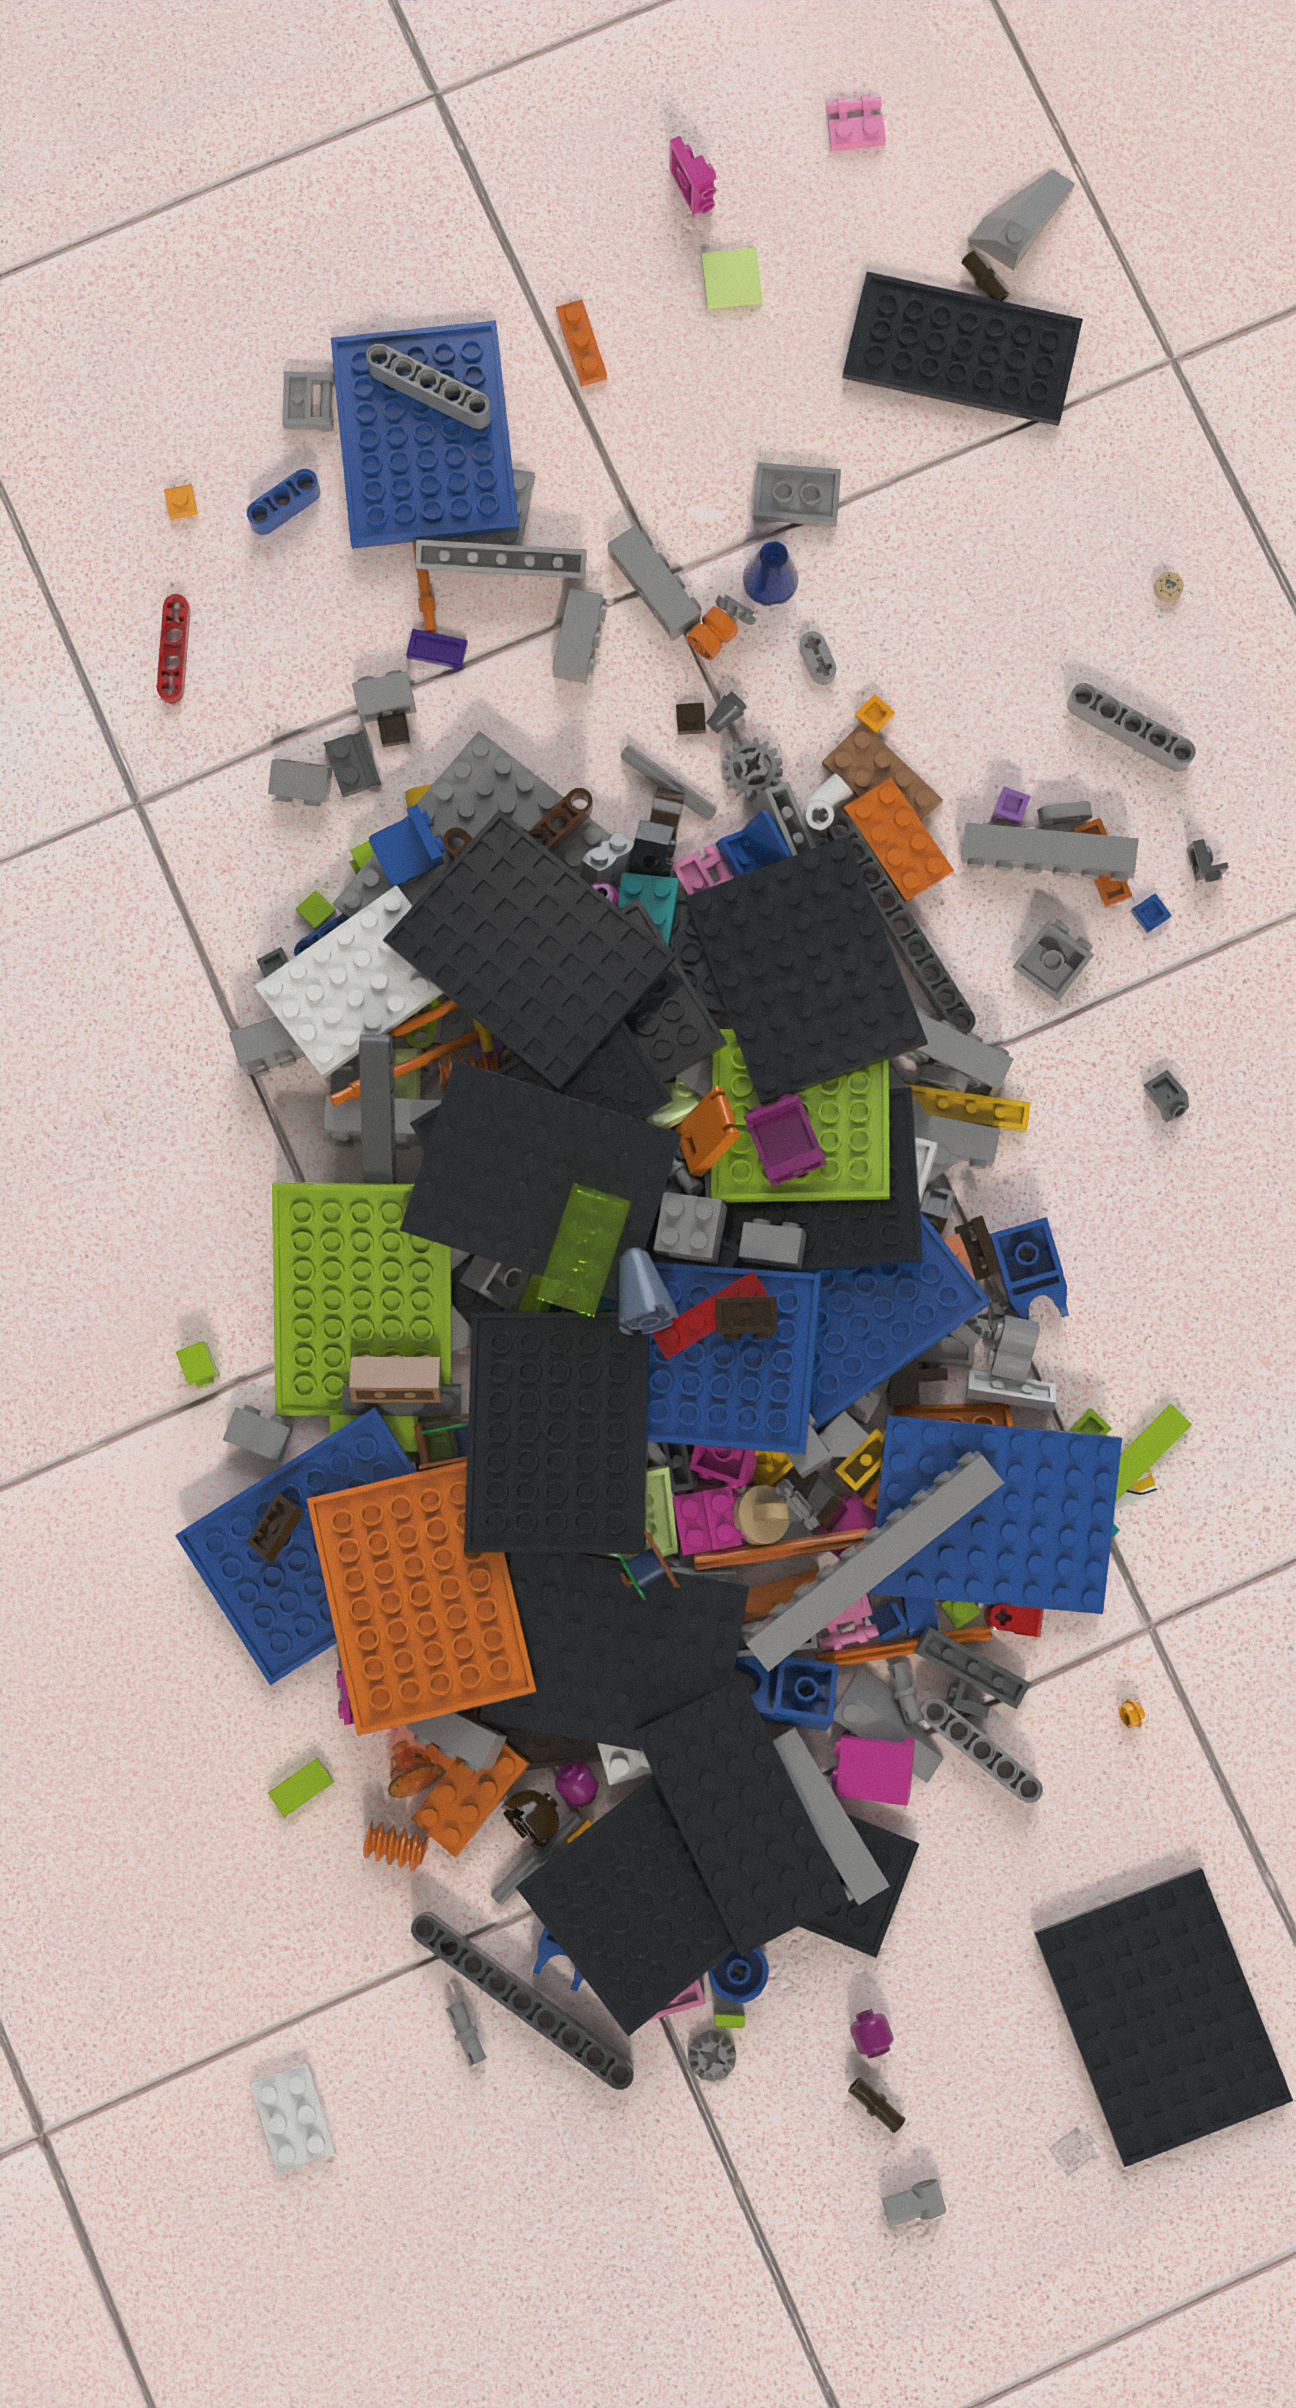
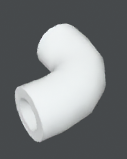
M836 773L815 791L804 806V820L811 828L822 830L829 827L833 822L834 812L854 794Z

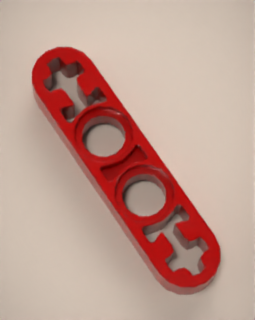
M179 594L168 596L164 600L162 610L156 687L161 699L169 704L179 702L183 698L185 689L190 606L186 598ZM176 603H180L183 608L178 610L177 618L179 622L174 621L175 615L172 609H170L174 608ZM172 629L182 631V637L177 642H171L167 639V634ZM170 656L180 658V664L175 669L165 667V661ZM168 676L173 677L172 682L175 689H177L173 690L171 695H168L164 690L169 688L170 680Z

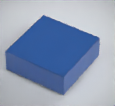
M1156 893L1131 910V913L1147 934L1172 916Z

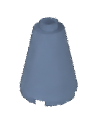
M640 1248L626 1250L624 1255L619 1258V1329L622 1333L633 1335L632 1330L641 1329L642 1334H649L671 1326L673 1324L672 1318L678 1319L679 1317L677 1308L648 1252L642 1251Z

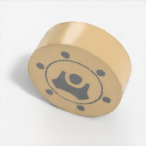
M1165 572L1156 580L1154 593L1163 602H1173L1180 597L1183 591V580L1176 573Z

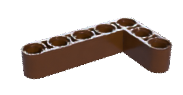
M584 788L571 790L528 834L534 839H543L547 843L545 848L553 853L590 817L593 810L592 795ZM578 799L587 802V806L583 809H576L572 804ZM556 819H563L567 823L563 829H555L551 824ZM454 827L447 830L443 836V844L448 857L454 861L473 838L462 828ZM458 838L464 841V845L459 849H453L449 846L453 839Z

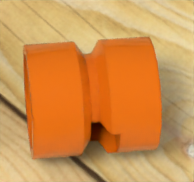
M712 606L702 617L703 624L698 623L686 633V639L693 649L709 661L719 654L723 647L722 643L728 644L739 633V629L731 617L716 606Z

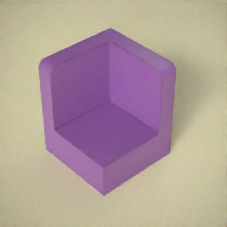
M1004 786L990 821L995 823L999 817L1020 825L1031 796Z

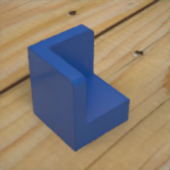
M890 1600L874 1609V1615L868 1616L871 1625L877 1624L880 1633L878 1638L881 1641L909 1627L895 1600Z

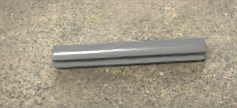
M627 745L621 753L622 760L662 789L685 793L684 805L706 821H710L717 811L716 806L633 746Z
M572 1810L559 1823L558 1832L553 1840L543 1850L539 1851L534 1848L492 1891V1898L498 1904H504L517 1890L515 1886L537 1870L583 1823V1818L575 1810Z

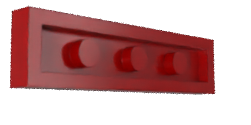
M754 1271L681 1314L678 1319H673L671 1326L651 1334L665 1358L669 1360L716 1331V1298L768 1296Z

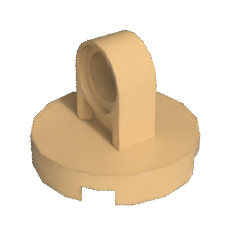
M768 1485L749 1487L735 1501L733 1510L734 1523L737 1530H741L743 1535L747 1537L745 1540L749 1543L756 1545L775 1543L784 1536L789 1527V1505L785 1504L784 1497H779L774 1487Z

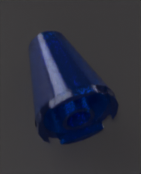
M777 541L764 544L750 559L743 572V583L747 595L754 602L763 606L786 603L794 595L798 587V570L786 547Z

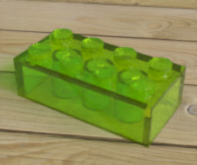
M573 1183L536 1299L592 1317L595 1316L631 1201Z

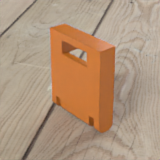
M722 1087L712 1088L675 1128L676 1132L682 1134L680 1145L691 1175L702 1177L740 1137L738 1129L734 1128L737 1124Z

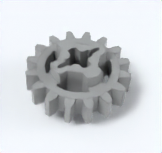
M758 737L754 738L753 743H749L747 738H743L742 746L734 742L732 746L734 752H725L727 760L722 761L721 768L726 771L722 773V779H730L727 783V788L729 790L735 787V796L738 797L744 792L746 793V800H750L751 794H756L757 797L764 789L770 788L771 785H779L780 780L777 777L782 776L783 769L778 767L782 765L783 760L782 758H775L778 751L777 748L768 749L769 741L766 740L763 745H760ZM765 758L770 763L771 771H769V768L766 767L764 764ZM758 761L757 770H752L747 776V769L751 768ZM733 766L736 767V770L740 771L739 780L734 774Z

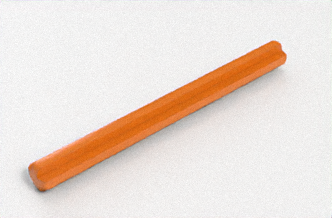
M861 1528L776 1541L770 1544H755L696 1553L693 1557L694 1566L697 1571L847 1549L850 1546L857 1547L864 1541L863 1536L868 1530Z
M988 1625L941 1632L962 1645L992 1640L991 1629ZM921 1636L819 1653L817 1661L839 1664L840 1667L916 1654L913 1650Z

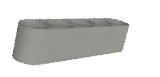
M374 344L367 350L366 359L369 372L376 380L472 428L482 429L490 423V403L487 396L384 344ZM378 360H385L382 364L375 363ZM403 372L410 373L407 376H399ZM427 384L434 385L432 388H424ZM452 396L459 397L455 401L448 400ZM478 408L483 409V411L480 413L472 412L473 410Z
M1080 683L1073 688L1067 701V708L1076 717L1170 770L1176 772L1183 771L1194 759L1196 748L1190 740L1090 684ZM1075 696H1084L1087 698L1088 703L1080 704ZM1100 710H1109L1112 713L1113 717H1103L1100 713ZM1125 724H1134L1137 728V731H1128L1125 727ZM1150 737L1159 738L1162 742V745H1153L1150 741ZM1174 751H1182L1187 759H1178Z
M930 1697L921 1703L920 1712L924 1721L1013 1795L1026 1803H1034L1041 1798L1043 1786L1039 1779L944 1701ZM933 1703H938L942 1710L941 1715L938 1719L930 1720L927 1716V1708ZM960 1722L964 1725L965 1733L961 1738L953 1739L950 1734V1728L954 1723ZM978 1742H985L988 1746V1752L982 1758H976L973 1752L974 1746ZM1003 1761H1008L1011 1765V1772L1006 1777H1000L997 1773V1766ZM1032 1780L1035 1786L1034 1792L1030 1796H1023L1020 1791L1022 1783Z

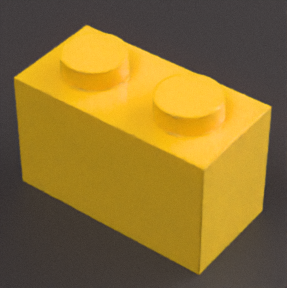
M877 1428L869 1434V1437L849 1457L845 1458L832 1471L852 1492L857 1491L881 1467L884 1435Z

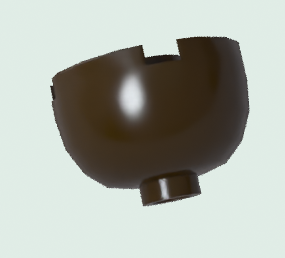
M526 1789L517 1792L501 1805V1808L507 1809L503 1814L512 1828L523 1839L528 1836L534 1840L530 1845L539 1851L543 1850L558 1832L559 1814L555 1809L558 1804L547 1792L542 1795L536 1790Z

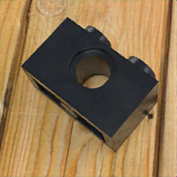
M640 820L634 840L629 873L670 877L673 861H668L669 856H674L677 840L672 839L674 827Z

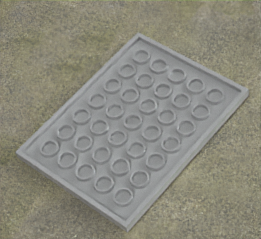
M478 731L419 800L417 805L421 812L427 811L433 823V827L429 829L433 837L439 836L443 843L445 832L454 827L462 828L474 838L498 810L528 833L564 797L485 734ZM589 817L552 854L581 876L584 855L596 847H601L602 842H607L612 835ZM556 819L551 825L555 829H563L567 823L563 819ZM458 838L453 839L449 843V846L453 849H459L464 845V841ZM535 839L544 847L547 844L543 839ZM446 852L442 853L444 865L398 886L412 906L453 862ZM375 854L333 902V906L348 918H351L393 888Z

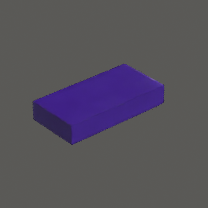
M412 629L406 656L408 659L462 670L468 641Z

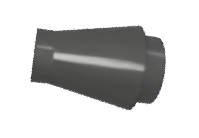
M731 691L727 696L723 695L706 724L719 734L721 730L743 716V711L747 706Z

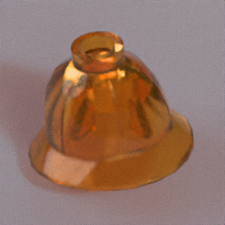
M401 1741L392 1748L394 1754L389 1765L391 1781L388 1786V1793L395 1798L414 1795L438 1780L443 1773V1767L433 1763L424 1754L422 1748L410 1745L408 1741Z

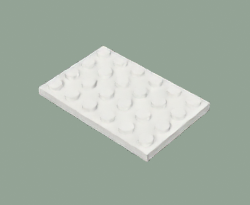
M397 885L254 986L323 1079L359 1054L360 1035L387 1034L443 993L383 942L385 936L412 907Z

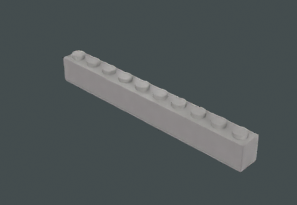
M976 1451L973 1454L968 1452L957 1461L958 1466L951 1472L944 1471L934 1479L933 1482L935 1484L927 1491L922 1489L913 1495L910 1499L911 1504L903 1510L898 1508L887 1517L888 1522L879 1529L874 1527L863 1536L864 1541L856 1548L850 1546L844 1550L839 1556L841 1560L833 1566L828 1564L816 1574L817 1579L809 1585L804 1583L793 1592L792 1595L794 1597L785 1604L780 1602L770 1610V1616L762 1623L756 1621L745 1631L747 1635L743 1639L768 1672L1004 1484L982 1454Z

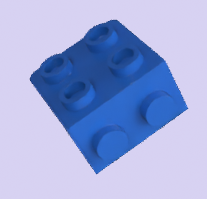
M417 804L407 808V818L369 837L370 845L390 885L393 887L396 885L400 886L444 865L442 853L446 852L445 847L439 836L433 837L429 829L433 827V823L427 811L421 812Z
M766 810L759 812L743 830L723 837L715 843L734 878L792 857L788 845L784 842L774 820Z

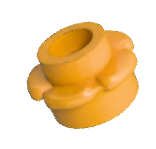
M1127 1699L1118 1708L1119 1716L1127 1728L1133 1726L1141 1727L1142 1719L1145 1718L1144 1709L1140 1703Z

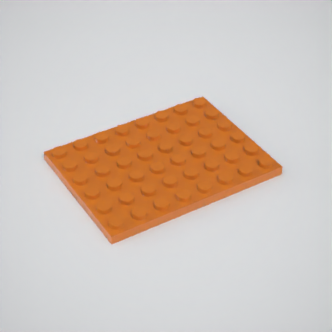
M467 1460L307 1499L357 1736L536 1693L505 1554L464 1552Z

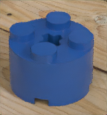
M761 1947L743 1956H740L735 1948L708 1971L709 1981L714 1991L722 1998L735 2003H745L755 1999L763 1991L768 1980L769 1966ZM733 1964L745 1965L742 1968V1975L738 1976L736 1972H730L733 1970Z

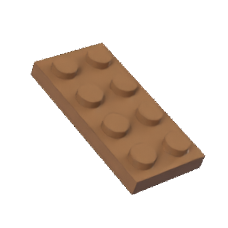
M863 723L855 728L822 761V765L832 775L836 773L842 778L856 798L864 795L887 779L892 778L921 822L943 801L931 787Z

